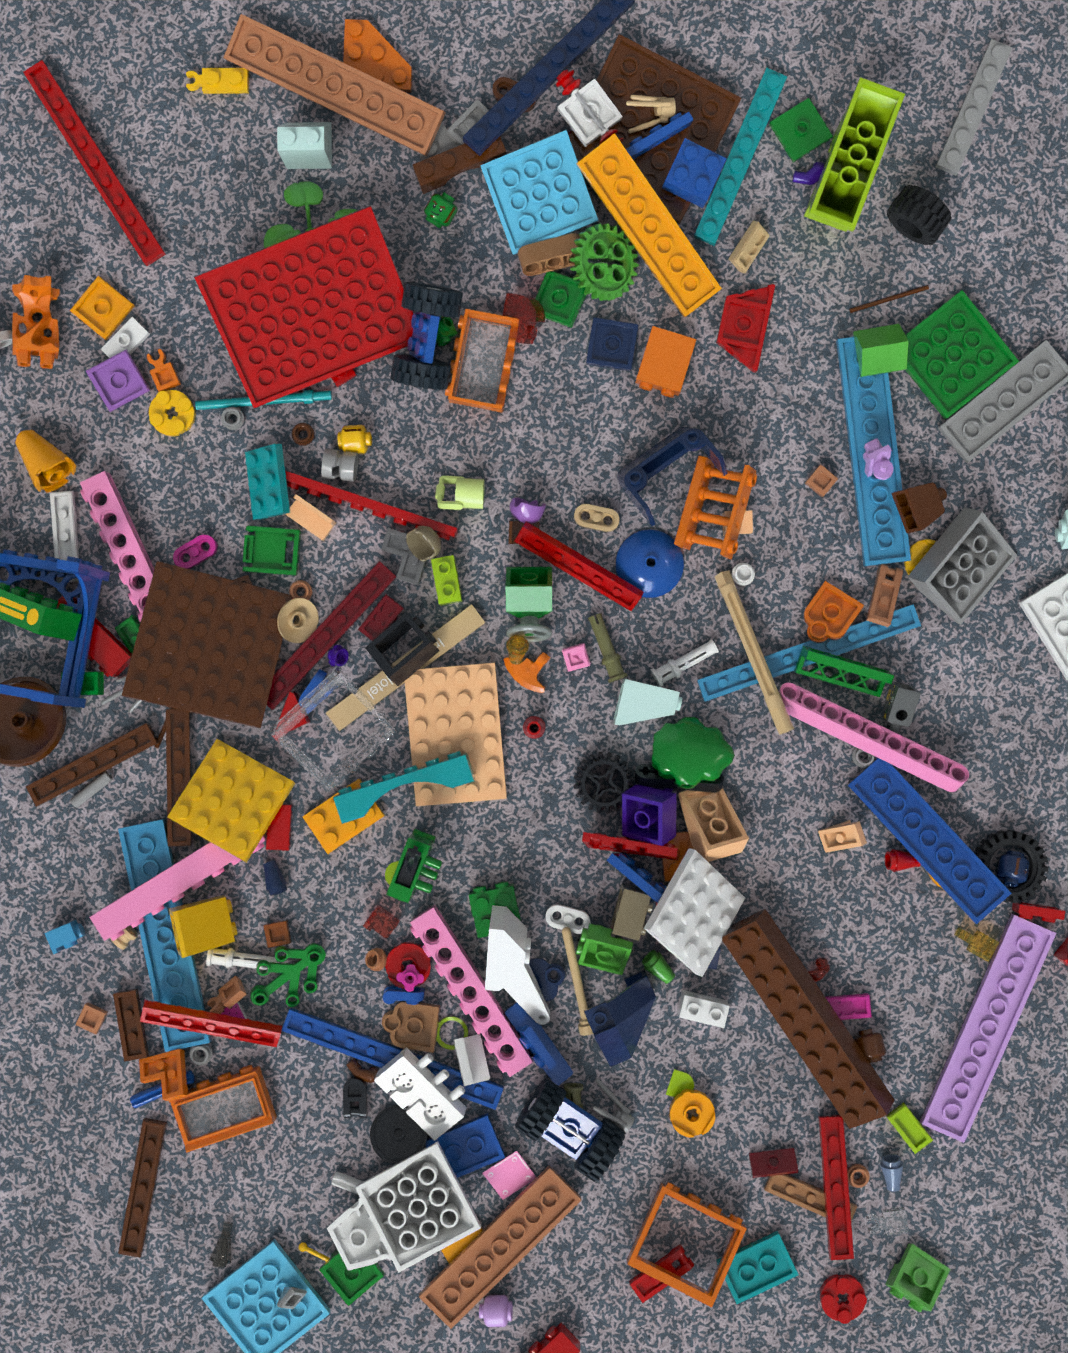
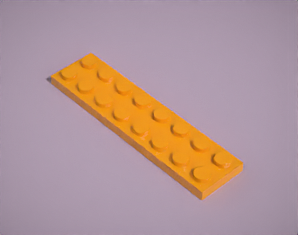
M615 133L576 163L683 317L688 316L722 289Z

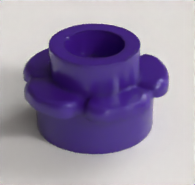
M341 645L333 646L327 655L329 664L333 667L345 665L349 657L348 651Z

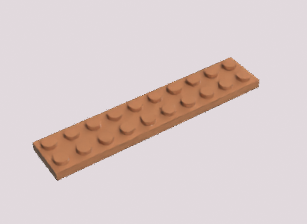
M243 14L239 17L223 57L233 64L245 68L424 156L428 155L446 112Z

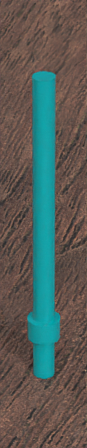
M303 390V393H292L264 405L295 402L313 404L315 401L332 400V391L314 392L313 390ZM249 397L195 401L196 410L252 406Z

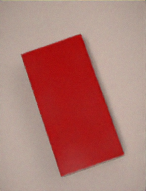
M282 804L267 829L266 850H290L292 805Z

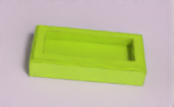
M904 1102L886 1116L915 1154L933 1141Z

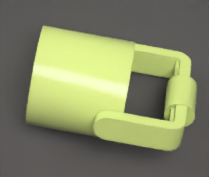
M441 476L439 484L436 485L435 492L438 508L461 510L462 508L483 509L485 480L469 479L461 476ZM444 484H456L455 502L442 501L445 494Z

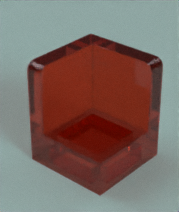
M378 905L363 927L369 931L373 929L384 938H388L400 920Z

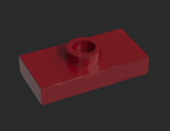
M385 594L358 630L373 641L393 624L404 610V607Z
M794 1148L749 1153L752 1178L793 1174L799 1171Z

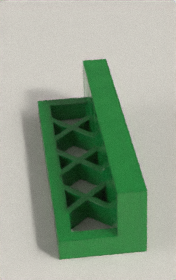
M807 646L802 647L794 670L798 674L877 697H881L885 683L892 684L894 675L888 670ZM805 659L817 664V667L809 671L802 669ZM831 666L837 668L838 673L828 677L825 675L823 668ZM848 672L858 674L860 679L849 683L846 681L844 674ZM870 678L878 680L876 690L868 688L865 681Z

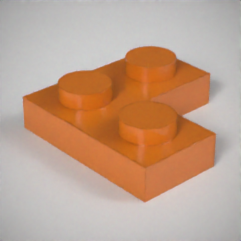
M176 1049L139 1059L140 1082L146 1084L161 1080L162 1100L169 1101L188 1096L185 1052L183 1049Z

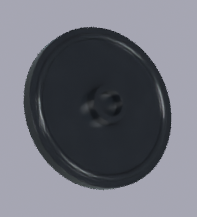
M399 1105L385 1108L375 1117L371 1125V1145L375 1153L388 1163L397 1164L423 1150L425 1147L427 1133L406 1113L408 1106L404 1109Z

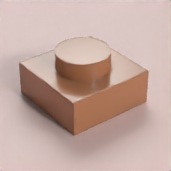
M820 464L805 484L819 496L824 497L838 478Z
M87 1002L75 1025L97 1034L108 1012Z

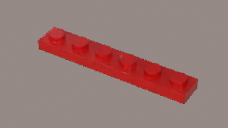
M525 522L514 540L517 544L630 611L634 609L644 593L642 590L528 522Z
M148 1000L144 1001L140 1022L272 1047H277L282 1031V1026Z
M840 1115L818 1116L829 1259H854L843 1119Z

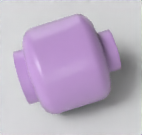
M487 1295L484 1303H480L479 1318H484V1323L487 1327H506L508 1321H512L513 1304L506 1295Z

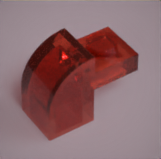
M506 292L503 316L519 319L516 342L533 344L537 336L536 322L545 323V313L542 305L531 296Z

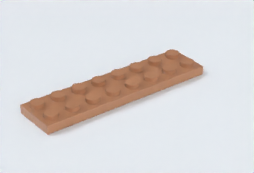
M549 1165L419 1293V1298L452 1329L582 1200L581 1196Z

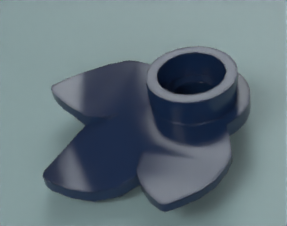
M543 958L530 959L529 965L545 1001L548 1002L554 999L558 993V985L565 979L564 968L557 963L549 964ZM551 971H557L558 976L556 978L550 977Z

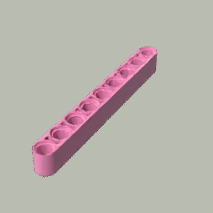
M784 683L778 691L788 715L946 791H957L969 778V772L962 764L793 683Z

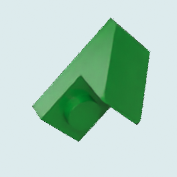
M85 672L81 695H104V672Z

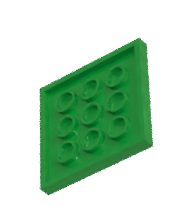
M963 290L906 334L908 339L906 372L945 420L1019 362Z

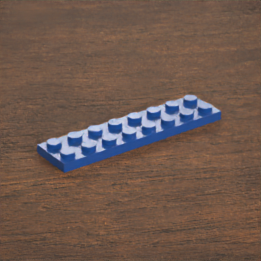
M877 758L847 785L975 924H978L1012 894L890 763Z

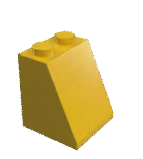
M224 895L168 908L177 952L182 958L235 942L234 936L237 935V928L235 922H231L229 913H233L230 899L226 900Z

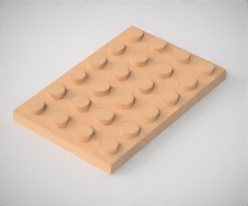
M495 662L418 669L405 680L412 766L417 765V768L426 766V761L439 758V761L448 759V754L460 751L461 754L467 753L475 780L454 788L431 782H414L416 806L507 799Z

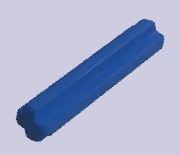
M191 1070L186 1072L187 1086L196 1080ZM161 1083L133 1095L130 1098L133 1108L140 1107L162 1097Z

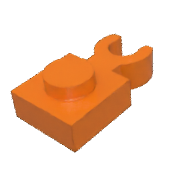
M158 349L160 354L158 360H153L152 355L147 354V360L155 366V369L150 370V374L158 392L167 391L181 385L171 362L165 364L166 355L161 349Z

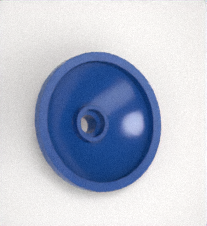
M658 530L636 532L629 536L618 550L616 556L617 575L644 592L642 597L655 598L671 591L678 584L684 569L682 551L680 547L674 544L675 540L666 533ZM647 559H653L655 565L649 567L646 563Z

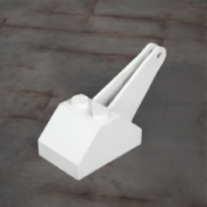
M492 905L485 990L500 991L504 988L536 1023L544 1025L550 1020V1009L529 965L531 938H527V928L506 906Z

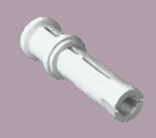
M711 639L676 660L669 659L665 665L657 669L653 668L650 671L658 686L662 687L666 681L674 677H680L682 671L719 651Z
M213 948L208 950L206 965H223L228 969L233 968V966L256 968L260 960H267L273 963H278L275 957L235 952L233 948L228 950ZM261 966L259 969L266 970L268 967Z

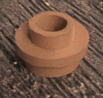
M298 580L290 586L289 594L293 599L304 598L309 600L312 596V587L306 581ZM301 587L305 589L303 596L297 594V590Z
M381 948L370 950L365 957L367 967L373 971H381L387 962L386 953Z
M854 1164L847 1170L848 1182L851 1186L861 1188L868 1183L870 1174L865 1166ZM861 1172V1177L855 1179L854 1174Z

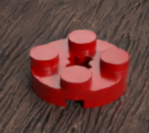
M414 942L400 943L387 956L385 968L388 978L395 986L405 989V986L402 982L397 981L396 976L399 972L404 971L403 961H413L412 964L415 965L420 974H423L424 981L416 986L423 984L431 971V957L429 958L421 945Z
M849 1274L832 1275L823 1282L820 1288L822 1309L831 1319L843 1324H847L857 1318L863 1312L867 1303L865 1291L861 1283ZM847 1293L848 1300L846 1302H838V1294L844 1295Z

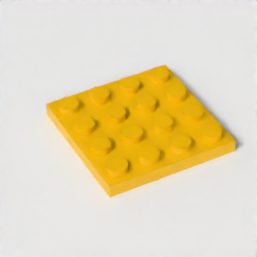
M216 739L167 817L247 863L295 785V782Z

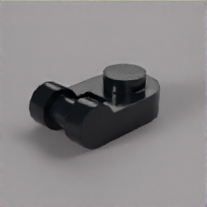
M355 1077L349 1078L343 1087L344 1118H351L352 1116L367 1118L368 1116L367 1086L364 1081ZM351 1102H359V1106H352Z

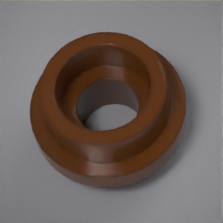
M299 423L294 426L291 435L296 444L307 446L314 440L315 433L309 424ZM301 431H307L306 438H300L299 434Z

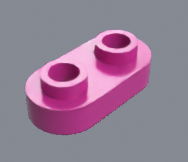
M200 535L175 550L173 554L174 563L176 566L191 569L215 555L218 548L217 542L209 535ZM204 543H209V550H203L202 546ZM185 554H189L190 560L188 562L183 561V556Z

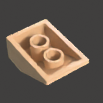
M723 788L719 792L713 793L690 790L679 792L678 797L691 844L704 859L710 862L743 851L749 837Z

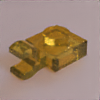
M958 927L954 934L969 943L966 950L989 962L1000 943L979 930H976L975 934L972 935Z

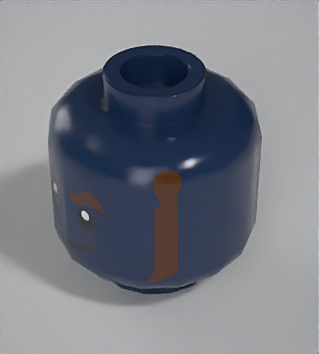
M1007 851L1006 854L999 857L997 877L1004 881V885L1017 887L1019 883L1027 881L1029 861L1023 853Z

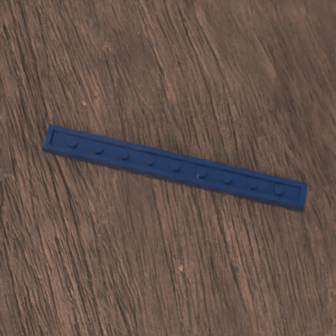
M601 0L463 136V142L480 156L557 80L556 78L560 73L570 68L634 4L635 0Z

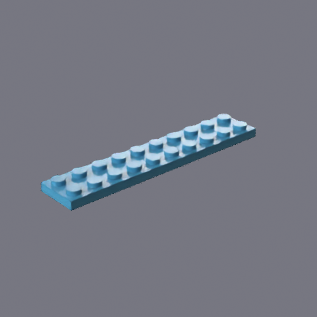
M854 337L837 339L836 344L863 565L865 567L911 561L908 533L905 531L891 494L903 489L888 373L860 377ZM878 438L882 447L889 445L892 450L890 462L893 465V474L885 480H880L873 474L867 477L864 472L866 465L863 459V454L866 452L864 446Z
M165 819L118 829L131 891L174 865L171 846H168V832ZM182 898L174 903L170 900L163 904L165 909L154 916L150 912L143 917L145 921L138 925L154 1001L205 1011L194 955L182 958L178 954L168 908L183 905ZM160 1026L165 1052L202 1045L212 1041L211 1035Z

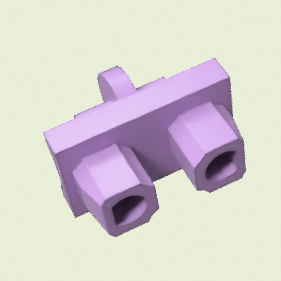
M878 438L866 443L864 446L866 452L863 454V459L866 462L864 472L867 477L873 474L880 480L890 478L893 474V465L890 462L892 451L890 446L882 447Z

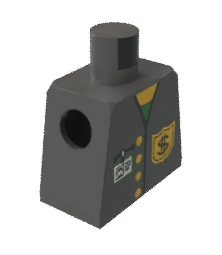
M895 681L889 684L882 717L888 722L886 728L897 734L900 733L901 726L910 727L921 695V692L914 686Z

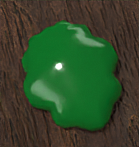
M684 717L675 724L666 723L660 731L654 733L652 766L663 778L675 779L676 782L674 783L681 788H694L702 780L715 781L720 777L722 771L733 762L735 757L734 750L724 739L723 733L716 727H705L696 717Z

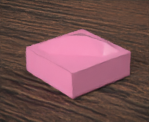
M585 643L562 649L568 672L591 665Z

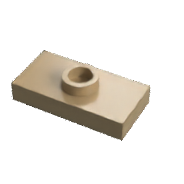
M753 221L729 257L730 262L741 273L747 272L770 236L759 222Z

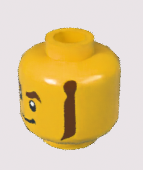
M364 425L343 426L341 432H338V447L343 452L365 454L368 446H372V434L367 432Z

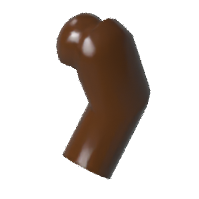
M353 1058L346 1064L355 1078L368 1083L375 1082L374 1079L379 1071L375 1066L370 1067L369 1070L364 1069L356 1058Z

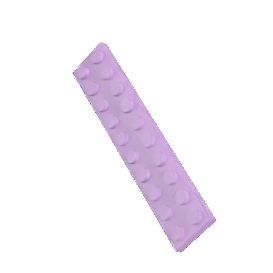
M1011 913L920 1120L922 1125L963 1143L965 1142L1056 935L1055 932Z

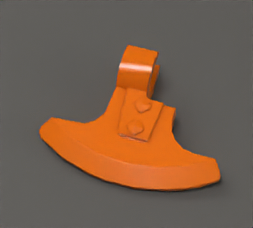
M543 652L535 662L528 657L521 663H516L509 657L503 659L508 672L521 686L534 692H545V687L538 681L537 676L550 659L546 653Z

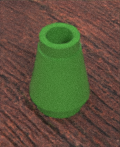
M652 950L642 960L644 969L665 984L670 983L674 979L675 973L660 952L657 953L655 950Z

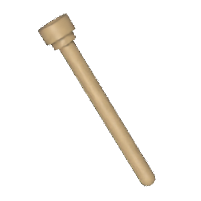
M564 927L562 935L581 1016L578 1029L582 1036L591 1035L593 1032L584 1013L588 1006L572 933L569 927Z

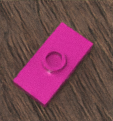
M868 993L826 997L840 1020L872 1018L870 995Z

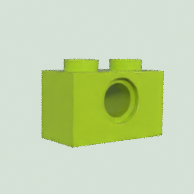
M454 555L431 559L439 605L463 602Z

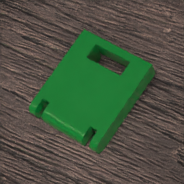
M246 526V531L255 532V536L245 535L243 562L252 563V567H243V572L298 575L300 530ZM287 541L294 542L292 563H285Z

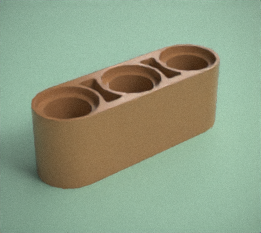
M571 233L522 246L517 254L524 275L535 276L574 266L575 263L571 262L569 258L575 257L571 249L578 247L574 240L580 239V235Z

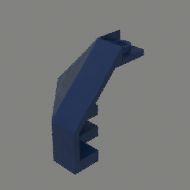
M645 969L625 977L624 980L628 988L614 998L584 1010L594 1037L610 1067L632 1058L655 1001L656 995Z

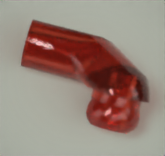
M826 958L817 959L815 962L817 967L813 971H808L815 982L820 981L830 971V965Z

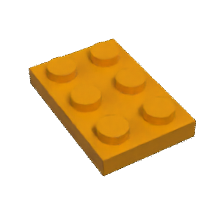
M359 778L347 787L351 786L352 790L359 788L362 781ZM334 796L302 817L326 853L329 854L385 816L376 802L364 817L343 824L333 799Z

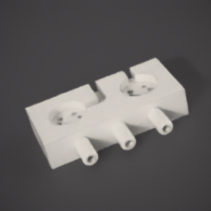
M406 1047L377 1072L374 1081L386 1093L392 1090L390 1097L402 1109L408 1105L406 1113L435 1141L464 1117L467 1107L458 1098L465 1093V1089L462 1085H459L453 1091H450L442 1083L449 1077L448 1071L443 1069L435 1076L426 1067L433 1061V1056L427 1053L419 1060Z

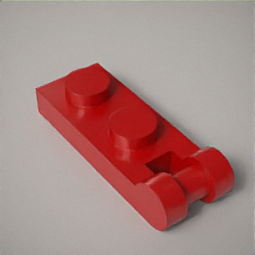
M681 1245L676 1246L670 1253L654 1263L680 1277L694 1267L691 1258L686 1257L684 1254L685 1250ZM678 1260L680 1265L675 1268L672 1263ZM643 1272L629 1281L630 1286L642 1303L668 1286Z

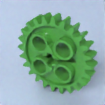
M609 223L586 228L585 232L579 234L580 239L574 240L578 247L571 249L575 257L569 258V260L574 262L575 266L570 268V270L577 272L573 280L580 279L581 282L578 288L586 287L584 294H591L592 299L599 298L600 301H609L622 297L624 292L629 291L628 286L634 285L631 277L637 276V273L633 271L634 267L639 266V264L633 261V259L638 257V254H632V250L635 247L633 245L629 246L630 240L628 237L623 238V230L617 232L616 225L610 227ZM588 260H601L602 262H620L621 265H608L607 263H589Z

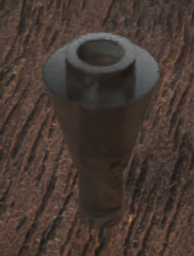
M224 1222L221 1237H219L209 1258L215 1267L225 1268L227 1264L232 1263L230 1235L233 1223Z

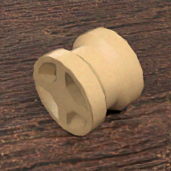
M131 925L123 929L124 934L112 941L122 950L128 946V942L138 937L137 931Z

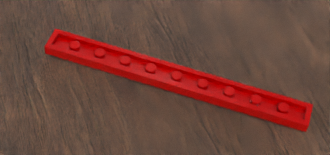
M43 60L23 72L143 263L149 266L166 255Z

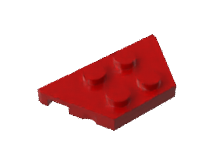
M774 284L756 290H748L741 294L736 293L726 296L716 343L755 373L758 371L775 290Z

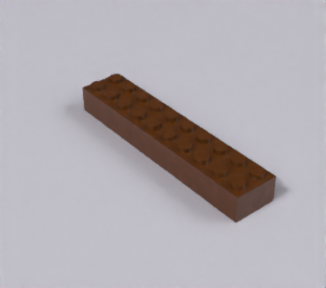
M763 909L731 925L727 933L722 937L723 943L849 1129L887 1116L895 1099L767 910Z

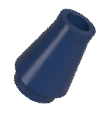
M276 860L263 864L266 891H269L270 896L287 891L286 885L288 883L280 871Z

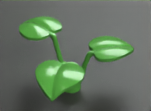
M302 181L293 183L285 189L284 199L291 206L301 207L305 205L308 228L305 231L313 229L309 205L320 204L323 200V192L313 182ZM339 210L335 213V218H330L328 222L348 215L350 213H353L357 210ZM289 224L274 225L265 234L264 248L298 235L301 232L298 229L294 230Z

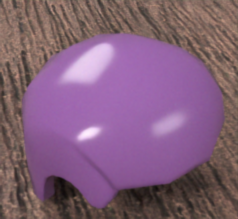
M519 497L512 498L510 502L512 516L522 523L528 522L532 524L538 522L543 516L546 507L545 503L542 506H538L537 500L529 503Z

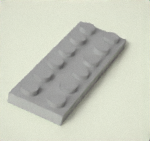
M1045 340L938 427V430L961 458L968 463L1068 382V365L1050 343Z

